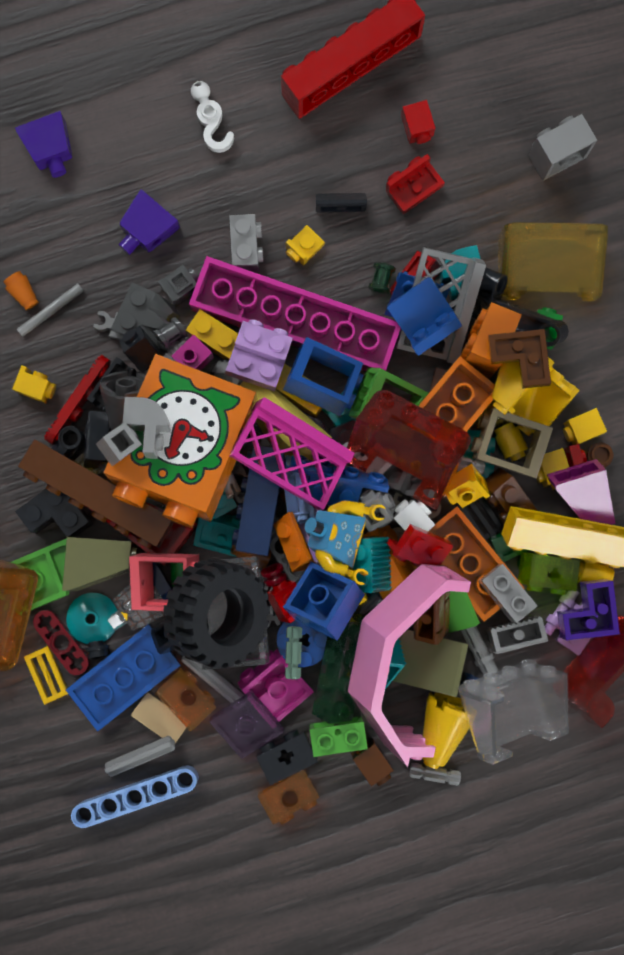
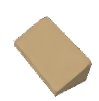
M147 692L131 714L133 718L161 738L171 736L175 744L190 723V721L149 692Z

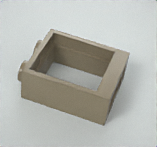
M488 408L487 412H483L480 418L479 427H482L479 438L475 437L471 446L472 458L530 478H537L553 428L510 413L504 415L495 408ZM497 418L535 430L523 467L486 455Z

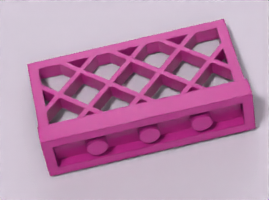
M263 397L255 402L251 410L252 414L229 456L316 509L324 510L346 464L351 462L355 453ZM257 418L266 423L268 434L256 436L253 425ZM283 433L288 436L291 448L279 450L275 435ZM270 437L274 452L262 455L258 440ZM252 441L257 457L248 459L240 454L239 451L244 443ZM306 447L311 450L314 461L302 464L298 449ZM293 451L297 466L285 469L281 454ZM275 455L279 471L271 473L266 470L263 458ZM329 461L337 466L333 476L327 478L324 477L321 463ZM315 464L319 480L308 483L304 467ZM298 469L302 485H291L286 472ZM321 484L323 495L320 501L311 496L310 485Z

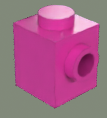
M192 335L171 356L173 361L200 371L214 358L213 353L195 335Z

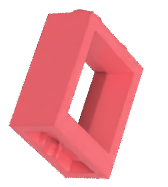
M140 553L129 556L132 610L163 611L164 605L167 606L168 599H154L152 562L183 563V570H185L189 566L194 567V564L199 561V554Z

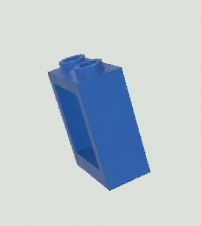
M306 337L297 353L283 390L340 416L345 408L350 409L356 398L353 390L354 388L357 389L362 381L363 374L360 371L363 363ZM309 358L349 376L342 395L302 377Z

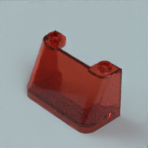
M618 616L620 634L594 637L581 654L561 673L555 684L557 693L586 721L600 728H603L609 722L615 711L614 703L605 692L624 672V616Z

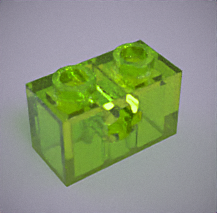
M521 552L518 580L521 584L527 585L526 590L542 592L543 587L551 588L550 593L566 595V590L577 591L580 560H567L561 557Z

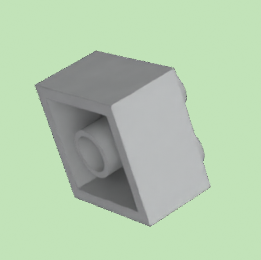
M582 114L575 118L569 116L559 123L560 126L552 130L550 127L537 134V139L532 144L533 147L528 156L543 181L587 158L597 142L594 133Z

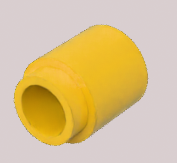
M508 423L494 430L496 434L495 440L505 460L510 458L514 462L526 456L524 451L529 448L519 428L515 427L514 423Z
M581 559L574 566L573 576L576 577L577 583L602 579L613 581L614 568L599 562L590 564Z

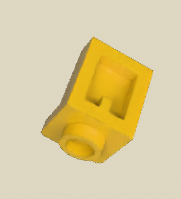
M306 225L292 240L288 239L285 242L286 254L293 262L297 263L299 261L304 266L325 245V242Z

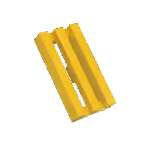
M49 646L24 656L44 705L68 695L66 691L67 685ZM44 653L61 690L59 693L42 656ZM35 657L38 660V663L47 681L49 689L52 693V696L48 697V694L45 690V687L33 662V658Z

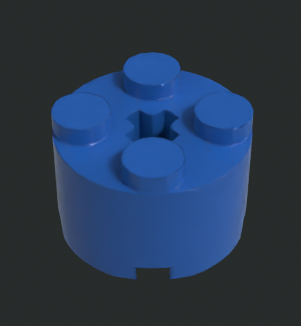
M296 620L292 623L284 622L281 625L277 634V647L284 659L286 656V642H289V638H286V629L289 626H299L302 628V635L307 633L310 636L308 638L310 644L308 646L302 645L301 664H298V667L315 665L324 658L329 648V636Z

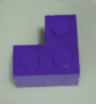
M602 579L580 582L583 608L557 611L560 638L566 641L620 634L614 583L612 580Z

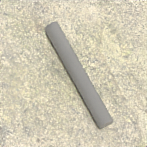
M77 283L18 327V332L24 337L84 292Z

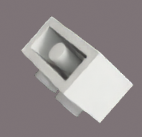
M404 499L394 509L396 514L393 515V518L405 531L410 524L429 531L435 525L428 517L432 512L421 500L416 503L413 499L409 502Z

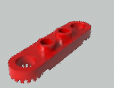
M100 355L95 360L96 364H92L94 367H90L88 375L85 374L56 416L58 419L51 424L52 428H48L49 431L46 432L44 440L54 445L58 440L60 431L70 426L72 422H77L83 414L84 410L82 407L86 403L87 397L110 367L111 360L104 355Z

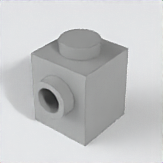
M126 422L96 443L111 466H114L142 445L135 431Z

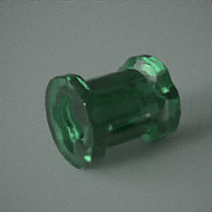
M375 262L373 265L375 269L372 283H369L368 289L381 294H389L391 277L396 272V268L386 263Z

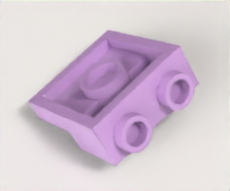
M243 321L225 375L275 392L293 338L289 337L288 332L283 329L275 328L272 331L263 328L264 325L260 321Z

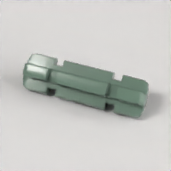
M289 626L286 629V638H289V642H286L285 663H288V667H285V678L300 679L301 668H298V664H301L302 642H299V638H302V628L299 626Z

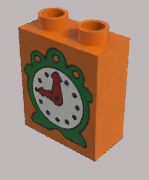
M155 354L137 397L151 399L162 407L169 420L171 433L160 432L164 437L163 450L158 451V459L146 458L143 454L144 431H135L142 445L114 466H111L108 462L104 474L112 484L116 485L112 494L114 498L134 507L143 508L148 497L166 504L162 514L163 517L180 525L193 528L197 517L209 522L212 521L237 461L229 455L250 418L251 410L255 402L258 401L255 391Z

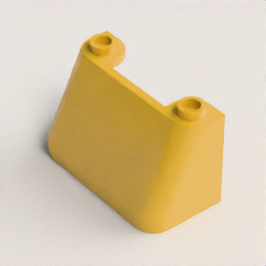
M549 357L551 385L522 389L519 362L502 363L492 394V398L495 400L493 406L504 415L508 412L512 415L550 426L579 390L552 367L554 362ZM521 425L517 426L527 436L535 432L533 429Z

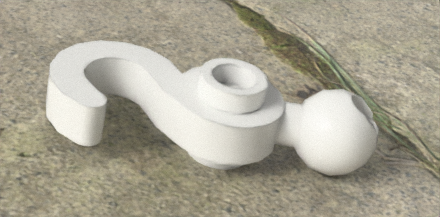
M203 81L195 82L190 92L192 97L200 102L197 108V117L201 125L206 127L203 134L205 144L213 152H225L233 145L234 134L233 132H228L225 139L221 142H216L212 139V135L221 123L222 110L217 102L209 100L210 87Z

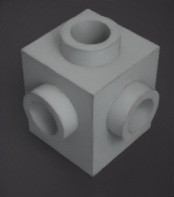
M369 489L360 495L358 502L365 503L366 507L380 504L386 508H376L374 511L376 517L384 518L382 521L373 520L368 515L363 514V517L367 518L365 526L369 532L385 527L393 520L396 505L389 493L385 494V492Z

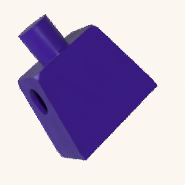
M61 111L15 127L17 134L39 170L49 167L50 173L54 178L66 174L63 162L72 158L67 125Z
M141 189L120 221L119 225L127 235L118 245L128 255L138 245L147 252H151L180 228L179 222Z

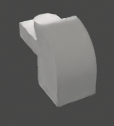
M125 397L123 423L126 422L134 431H144L143 454L146 458L158 459V451L163 450L164 437L160 432L171 433L170 423L164 410L151 399Z

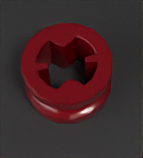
M281 563L269 565L261 570V576L266 578L264 580L265 586H274L286 580L287 575L285 572H282L284 567Z

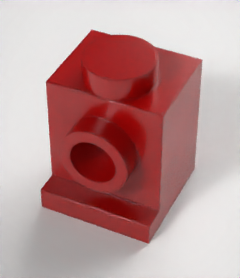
M284 580L280 584L272 586L273 589L267 592L268 600L279 621L287 623L295 621L283 608L297 585L295 581Z

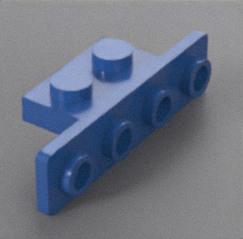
M294 455L285 456V469L297 466ZM300 455L302 464L313 462ZM328 461L321 463L324 477L333 476L337 466ZM315 464L304 467L305 475H309L308 483L319 480ZM345 466L327 505H333L344 500L358 502L362 488L388 493V479L378 472L364 473L354 467ZM321 484L310 485L311 496L320 501L323 495Z

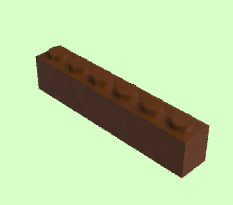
M35 439L18 465L19 468L25 470L23 473L24 477L35 483L39 479L47 483L45 489L57 496H60L61 492L70 497L69 503L81 510L84 505L93 510L91 515L104 523L107 519L116 523L114 529L128 536L132 532L139 536L137 542L150 550L153 545L160 548L175 523L163 517L162 512L144 503L143 508H138L114 498L112 494L116 487L115 485Z

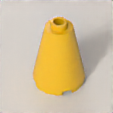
M429 692L426 703L423 737L426 738V745H434L436 748L434 757L422 758L426 766L438 769L439 766L443 767L446 765L478 717L479 710L470 703L469 707H466L462 704L463 699L437 692L433 695L432 692Z

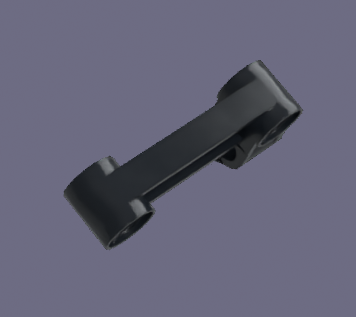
M485 268L472 313L473 318L477 319L482 310L481 301L485 302L487 308L492 302L522 314L515 332L545 329L548 347L566 340L569 329L565 322L552 319L501 299L507 286L508 276ZM550 327L556 330V339L551 337L549 333Z

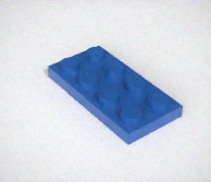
M150 624L66 689L67 693L97 732L181 666V663L172 652L164 654L157 652L150 634L153 629Z

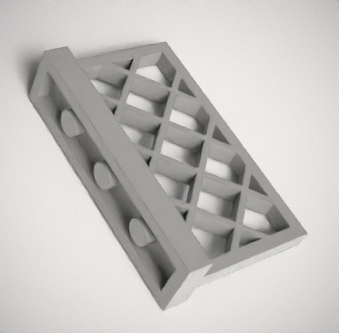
M423 247L412 288L427 277L432 279L433 276L446 269L452 281L439 288L442 293L455 285L459 292L458 298L449 303L451 308L455 306L454 312L462 324V327L443 339L445 343L442 352L429 348L422 353L423 355L444 359L452 364L460 357L486 268V264L482 259L467 258ZM427 256L439 257L443 266L429 273L425 267ZM443 259H447V260H451V261H449L448 263L445 264V262H444ZM457 262L467 264L465 273L454 279L448 267ZM424 270L427 275L421 278ZM462 281L461 287L459 288L457 283ZM401 329L396 346L397 349L416 353L412 345L404 343L406 334Z

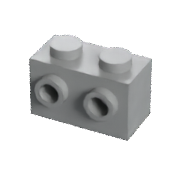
M255 214L229 215L232 265L251 272H259V263L263 262V248L258 247L257 238H262L261 222H256Z

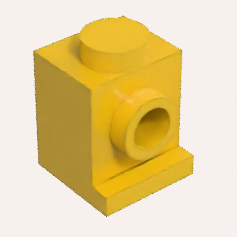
M21 365L12 390L46 404L48 398L52 399L54 396L56 384L48 381L47 375L37 371H33V374H31V370Z
M473 464L445 479L448 489L445 493L452 505L458 503L464 508L483 496L485 499L490 496L485 478Z

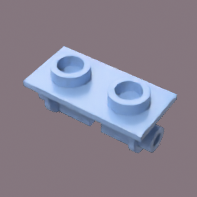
M286 472L291 485H302L299 473ZM284 489L287 513L293 512L297 524L306 523L309 518H315L313 506Z

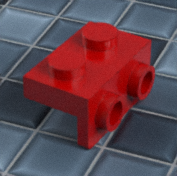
M428 154L422 158L420 156L414 158L408 164V168L402 172H394L387 179L386 192L403 215L441 189L445 184L430 164L431 158Z
M412 524L408 526L399 541L390 538L387 542L393 550L392 555L402 562L409 560L416 567H419L421 564L441 566L453 548L449 540Z

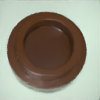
M602 442L593 444L587 452L588 461L597 459L604 468L611 464L614 456L611 447Z

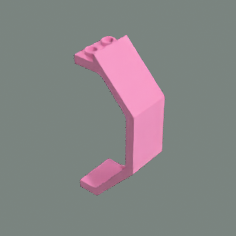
M421 564L362 619L348 687V693L383 744L407 767L410 758L422 760L423 757H434L436 747L434 745H426V738L421 734H413L414 728L412 726L390 725L382 712V701L396 640L444 593L449 591L469 592L471 582L446 566Z

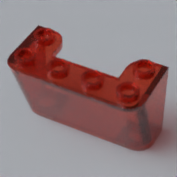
M380 390L372 396L356 418L347 449L354 453L362 452L367 456V460L364 461L358 460L353 456L350 462L351 465L364 472L368 470L378 456L423 480L415 491L413 498L436 510L443 500L470 445L471 438L465 430L391 391ZM426 489L433 490L437 496L436 498H429L423 491Z

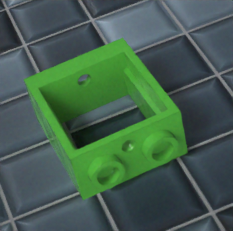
M367 368L349 416L398 440L405 439L411 441L417 429L407 420L429 393L381 368ZM384 382L412 395L399 428L371 415Z
M362 716L310 723L313 757L368 749Z

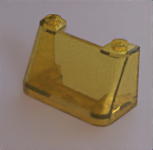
M518 222L506 224L499 235L498 272L508 276V282L502 296H505L507 300H518L526 292L577 293L578 297H582V301H596L597 298L602 296L608 226L604 224Z

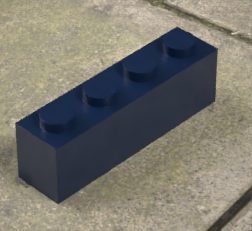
M254 446L253 451L247 452L246 457L248 459L257 457ZM260 446L262 455L274 452L271 447ZM286 452L281 454L283 464ZM275 455L263 458L266 470L271 473L279 471ZM250 468L248 477H243L241 492L245 493L244 503L238 504L236 519H241L239 530L234 529L232 545H236L235 551L268 557L280 486Z

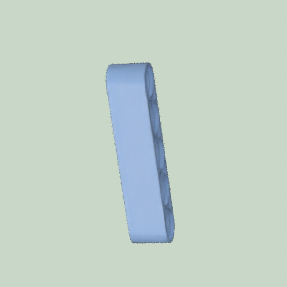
M186 765L86 799L72 810L71 820L75 826L87 828L188 793L198 783V772L194 767ZM184 772L189 773L193 779L192 784L183 785L179 781V775ZM155 782H164L167 786V793H157L154 789ZM131 790H137L141 793V802L135 803L131 801L129 797ZM105 799L115 801L117 805L115 811H108L105 808ZM84 807L90 810V820L81 818L79 815L80 808Z

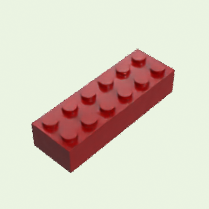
M389 0L387 5L381 9L376 8L372 10L366 19L359 24L358 22L351 24L345 33L338 38L334 36L329 39L324 47L317 52L314 50L304 57V61L298 65L287 67L283 71V75H281L282 96L298 119L421 38L425 20L424 12L415 0Z

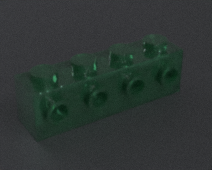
M354 612L338 641L327 636L312 714L328 724L347 722L353 719L356 703L348 693V687L361 622L365 617L357 612Z

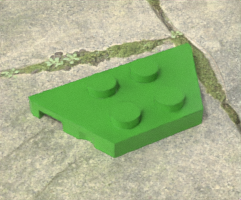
M67 538L0 566V598L9 602L10 607L19 615L69 595V591H62Z

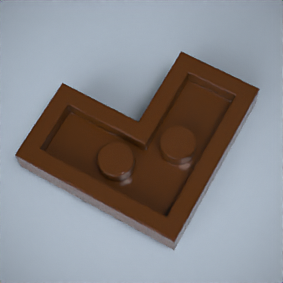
M545 329L488 336L491 365L519 362L522 389L551 385Z

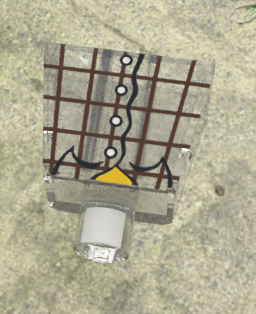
M129 584L113 599L119 610L107 617V620L115 631L126 623L135 631L166 617V615L163 614V611L132 610L131 585ZM154 586V599H163Z

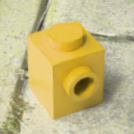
M563 448L544 455L536 478L538 483H542L543 488L551 486L552 490H555L548 480L547 474L569 468Z

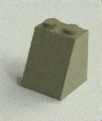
M67 537L62 591H79L130 572L129 556L140 554L142 550L138 549V545L131 541Z
M406 630L398 639L401 641L404 661L407 664L393 681L457 697L468 644L443 638L439 645H433L415 640L414 631Z

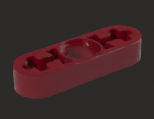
M51 610L38 612L33 619L34 628L65 669L72 675L85 673L90 667V659H87V653H84L83 648L71 635L58 615ZM51 616L52 620L49 623L52 628L57 629L59 626L61 630L53 633L49 638L47 634L52 631L47 626L41 627L40 624L43 622L41 617ZM59 635H65L69 640V645L65 650H59L55 646V639ZM75 647L77 651L72 652V654L77 659L83 658L84 661L81 663L83 668L74 669L72 667L74 660L71 656H67L65 659L63 654L69 653Z

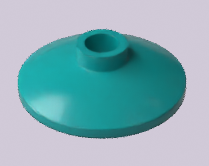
M86 593L71 603L66 621L71 635L76 640L88 644L89 642L100 640L105 642L117 629V627L112 628L108 619L115 614L119 618L115 604L107 596L100 593ZM89 614L95 616V622L92 624L88 623L86 619Z

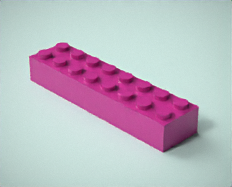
M206 256L189 302L193 312L197 313L201 309L213 318L237 327H241L243 321L257 320L264 325L263 328L272 331L275 328L283 329L288 332L289 337L293 338L291 346L300 348L305 338L308 337L362 362L361 370L364 371L367 368H381L386 371L401 329L396 321Z

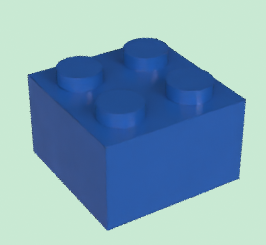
M310 562L283 608L294 620L338 641L365 594L355 581L340 574L325 571L320 565Z

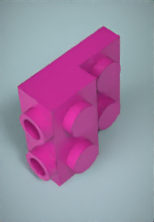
M278 649L274 652L269 650L264 653L260 658L261 663L254 669L250 667L244 670L240 675L241 680L238 682L241 690L273 726L279 723L314 692L302 677L300 679L285 678V667H288V663H285V659L281 656Z

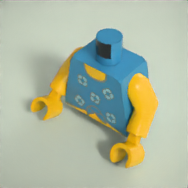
M344 500L329 506L327 511L319 510L315 518L312 517L306 521L304 528L306 533L310 534L308 547L315 552V557L325 571L337 573L344 577L347 576L355 581L358 586L365 584L359 582L356 575L360 573L367 576L369 575L368 572L362 568L351 570L348 567L353 568L367 520V518L363 517V514L368 515L373 520L382 521L384 518L376 517L374 511L376 508L386 509L383 505L373 504L370 507H366L365 503Z

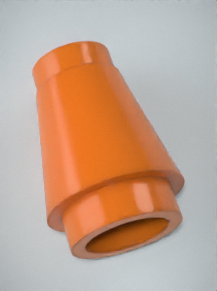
M21 271L10 275L3 281L6 285L5 290L26 311L39 303L27 276L23 275Z

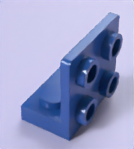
M427 277L387 305V309L410 340L412 348L418 356L462 327L458 316L431 277Z

